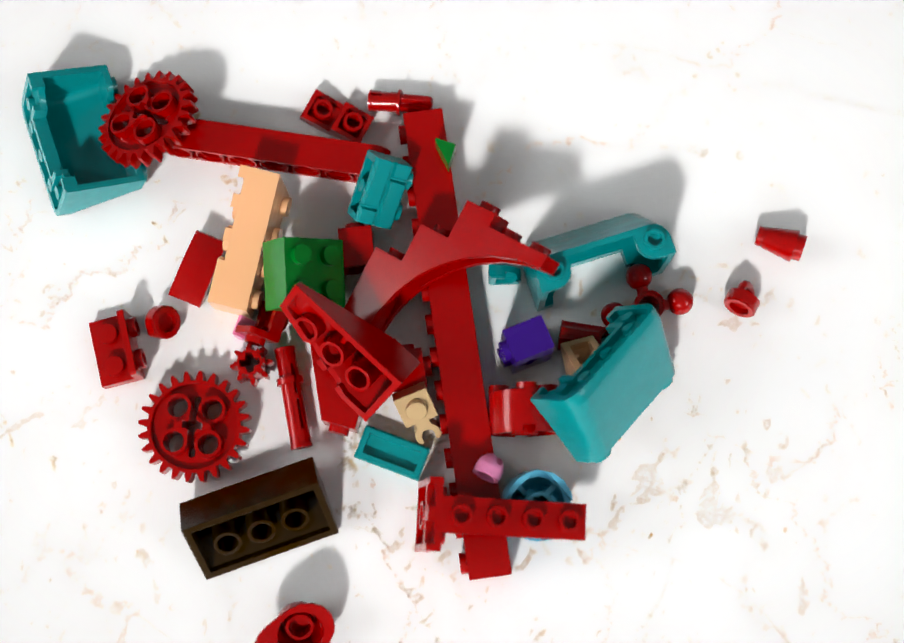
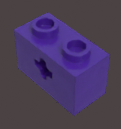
M542 315L502 330L497 353L503 367L509 366L512 374L549 360L555 345Z

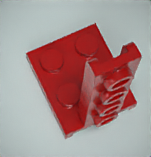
M429 476L418 482L415 552H440L441 545H444L445 533L585 541L586 504L447 496V487H444V477Z

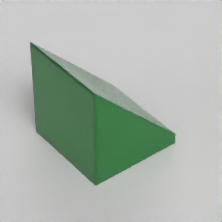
M436 138L435 147L449 172L456 153V144Z

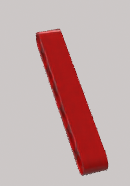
M196 119L197 122L195 124L187 126L192 133L191 135H182L180 138L184 143L182 146L175 144L172 147L173 156L236 166L241 164L257 169L357 183L369 149L391 155L389 149L374 144Z

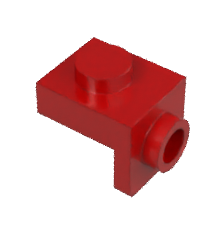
M263 300L255 326L237 325L235 332L244 335V341L254 346L263 347L265 343H279L282 331L288 324V318L283 311H266L265 300Z

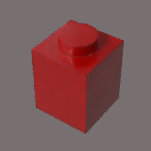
M352 222L346 224L345 228H338V238L343 240L344 276L362 274L375 249L372 226L360 222Z

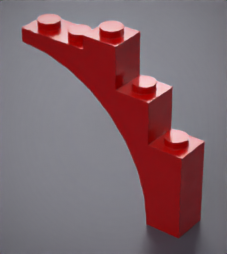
M467 200L452 231L438 224L434 226L433 230L420 224L406 253L390 247L388 252L375 247L344 309L385 332L394 317L414 296L431 283L455 271L477 265L505 263L530 267L554 276L560 263L549 257L552 252L550 249L532 241L530 247L521 243L520 241L523 236L508 229L509 222L498 216L501 209L482 200L480 206Z

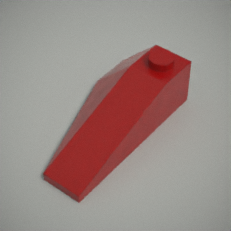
M298 282L280 305V308L302 341L310 343L319 356L316 362L322 371L327 369L337 383L334 389L340 398L365 421L380 408L421 363L395 338L301 282Z

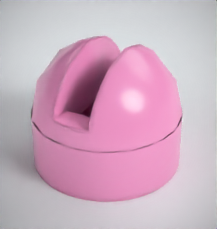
M487 453L479 458L473 473L487 482L498 484L504 470L503 461L497 458L495 454Z

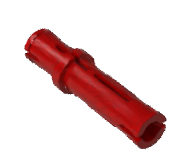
M290 345L276 348L274 353L279 379L276 382L277 387H281L291 444L290 449L299 450L312 447L313 444L311 442L301 385L304 383V378L299 373L296 346Z

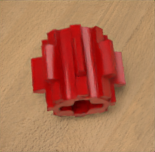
M248 343L246 350L243 352L234 351L238 358L237 361L230 365V368L234 371H239L236 380L240 383L250 379L251 384L257 387L259 380L263 377L270 380L267 370L274 366L275 363L271 359H266L268 350L264 346L260 349L257 348L255 351L253 345ZM254 358L259 364L255 365L254 371L250 372L246 366L251 365V359Z

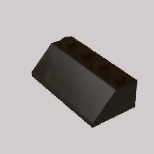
M313 457L179 503L181 532L206 580L339 533L323 481Z

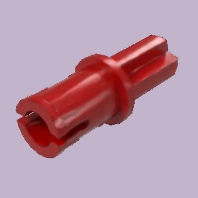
M400 89L398 92L369 90L368 111L394 112L397 116H401L402 112L433 109V98L431 96L403 94V90Z

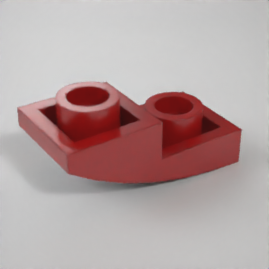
M315 89L300 116V120L333 137L360 143L374 119L373 116L348 102L342 104Z
M196 230L168 295L200 308L212 282L217 259L220 256H224L223 240Z

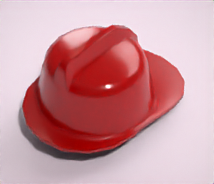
M304 601L293 602L286 605L279 612L277 618L265 626L258 634L255 643H330L335 633V621L331 613L321 605Z

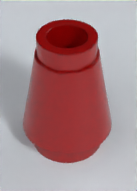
M760 226L754 245L760 246L762 249L788 262L791 259L800 261L808 236L800 234V230Z

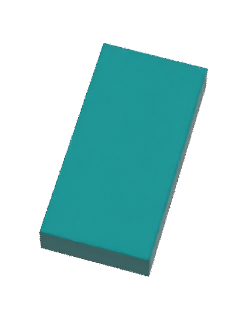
M366 425L354 458L419 482L431 449Z

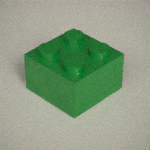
M281 237L263 242L266 311H282L280 308L281 303L298 282L303 283L339 306L345 307L343 240Z

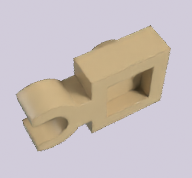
M424 381L392 394L393 402L405 427L414 426L415 438L420 445L425 444L422 434L425 430H433L437 438L441 437L439 423L433 418L438 416L437 409Z

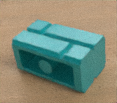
M369 149L347 213L357 222L390 230L393 222L398 221L402 214L403 205L401 199L404 191L408 190L412 185L413 172L411 170L413 167L404 159Z

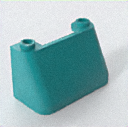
M107 65L27 73L21 101L23 117L56 216L73 214L140 190L148 179L147 169L143 163H141L138 169H135L131 164L127 168L121 163L117 164L101 148L103 144L98 140L102 135L98 127L105 124L101 116L110 113L106 106L107 104H113L114 95L118 94L117 81L115 77L110 76Z
M628 213L535 241L550 249L552 252L549 257L560 263L554 276L530 267L522 266L536 311L538 312L553 307L554 293L569 282L571 267L621 253L625 267L642 263L648 266L652 276L664 272L674 257L676 249L667 229L639 214Z
M652 304L616 306L605 317L610 323L606 327L610 335L573 375H562L558 379L560 385L556 389L548 392L545 387H540L530 398L531 402L549 423L577 462L600 463L610 455L612 447L658 394L673 382V376L675 375L674 364L661 317Z

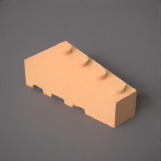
M240 164L238 177L243 178L244 181L241 193H233L230 207H233L232 218L234 222L233 225L225 227L222 248L223 251H226L225 257L220 256L217 259L207 302L214 309L253 318L254 311L260 309L264 298V291H261L264 282L263 242L282 237L283 229L280 228L283 216L288 217L290 213L292 198L289 197L280 174Z

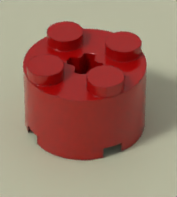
M536 381L516 382V388L509 389V385L489 386L491 436L515 437V435H527V437L556 435L530 398L540 387H545L550 392L557 388V384L537 385Z

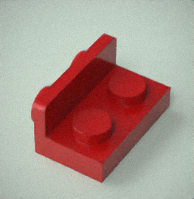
M124 309L117 310V316L89 323L100 381L104 389L145 379L143 369L147 368V359L143 349L138 348L136 338L140 336V327L136 317H132Z

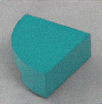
M489 264L488 284L515 285L521 283L520 269L509 265Z

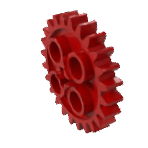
M158 71L155 77H153L150 73H146L144 81L141 82L136 77L133 87L130 88L128 85H124L125 93L123 95H114L117 101L115 104H107L106 107L110 110V113L101 116L105 124L98 127V130L102 133L98 138L103 144L101 148L117 164L121 163L125 168L131 164L135 169H138L141 163L148 168L153 158L160 163L163 159V153L167 152L172 156L174 154L172 147L175 144L179 146L184 144L180 139L182 135H191L192 132L187 126L197 122L192 115L199 111L195 105L198 98L193 94L195 91L180 75L175 76L171 71L164 75L161 71Z
M202 371L198 372L195 380L189 372H184L183 382L171 376L172 386L170 388L160 383L158 386L162 394L159 397L149 394V398L154 402V405L152 407L142 406V410L148 413L149 417L148 419L138 420L139 424L147 427V431L139 434L138 438L149 440V443L142 448V451L145 453H155L150 458L149 463L156 465L162 462L159 469L160 473L167 474L173 469L171 479L177 481L184 473L187 483H193L197 474L200 482L205 483L207 482L208 472H211L214 477L220 478L219 467L223 466L231 471L233 469L229 461L231 457L238 460L242 459V456L237 451L238 447H249V444L242 440V435L252 433V430L243 426V423L251 420L252 416L241 413L248 406V403L245 400L236 402L241 392L238 389L228 392L231 386L228 380H224L218 385L219 377L214 373L206 381V375ZM201 397L202 400L197 412L196 399ZM180 401H186L188 404L186 413L180 417H175V405ZM214 403H221L222 412L220 416L210 420L207 416L208 408ZM197 421L202 424V428L196 429L195 432L189 430L190 425H195ZM181 434L184 441L183 445L179 450L172 452L169 446L170 440L173 436ZM210 437H216L218 440L217 449L211 454H205L203 450L204 442ZM194 441L195 456L190 457V451L192 450Z

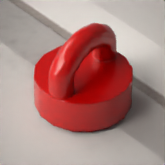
M743 280L737 288H731L724 299V305L731 313L748 318L755 315L760 301L755 296L753 285L749 281Z
M168 305L154 306L147 313L145 320L147 334L158 339L172 338L179 331L181 324L180 315L177 310Z

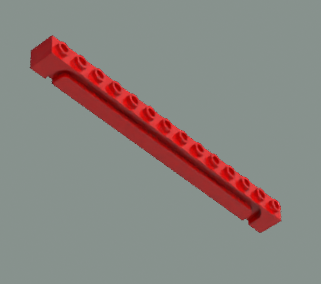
M442 108L403 113L404 125H399L398 130L400 144L407 145L408 156H402V158L413 167L411 170L413 172V186L407 190L409 207L416 206L417 218L411 219L413 236H415L420 224L432 230L438 224L452 231L458 219L452 171L450 167L448 172L435 147L436 138L447 141ZM462 269L431 283L421 291L423 302H430L431 314L425 315L427 335L434 334L436 347L429 348L432 368L439 367L441 379L434 381L437 401L444 400L445 414H439L441 434H448L450 448H444L446 469L453 468L455 482L449 483L450 496L501 499L499 484L487 482L473 473L479 458L487 453L494 454L467 271ZM456 534V539L463 538L465 552L458 554L461 574H468L469 581L512 575L507 537Z

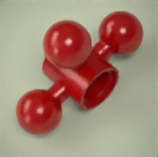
M636 263L627 269L625 275L626 282L637 291V297L632 305L648 302L653 305L659 316L666 310L676 315H684L692 309L693 297L688 290L683 288L674 289L668 294L666 299H663L658 292L648 290V286L652 281V272L648 266ZM611 302L603 307L601 320L605 326L610 324L605 317L616 306H623L622 304Z

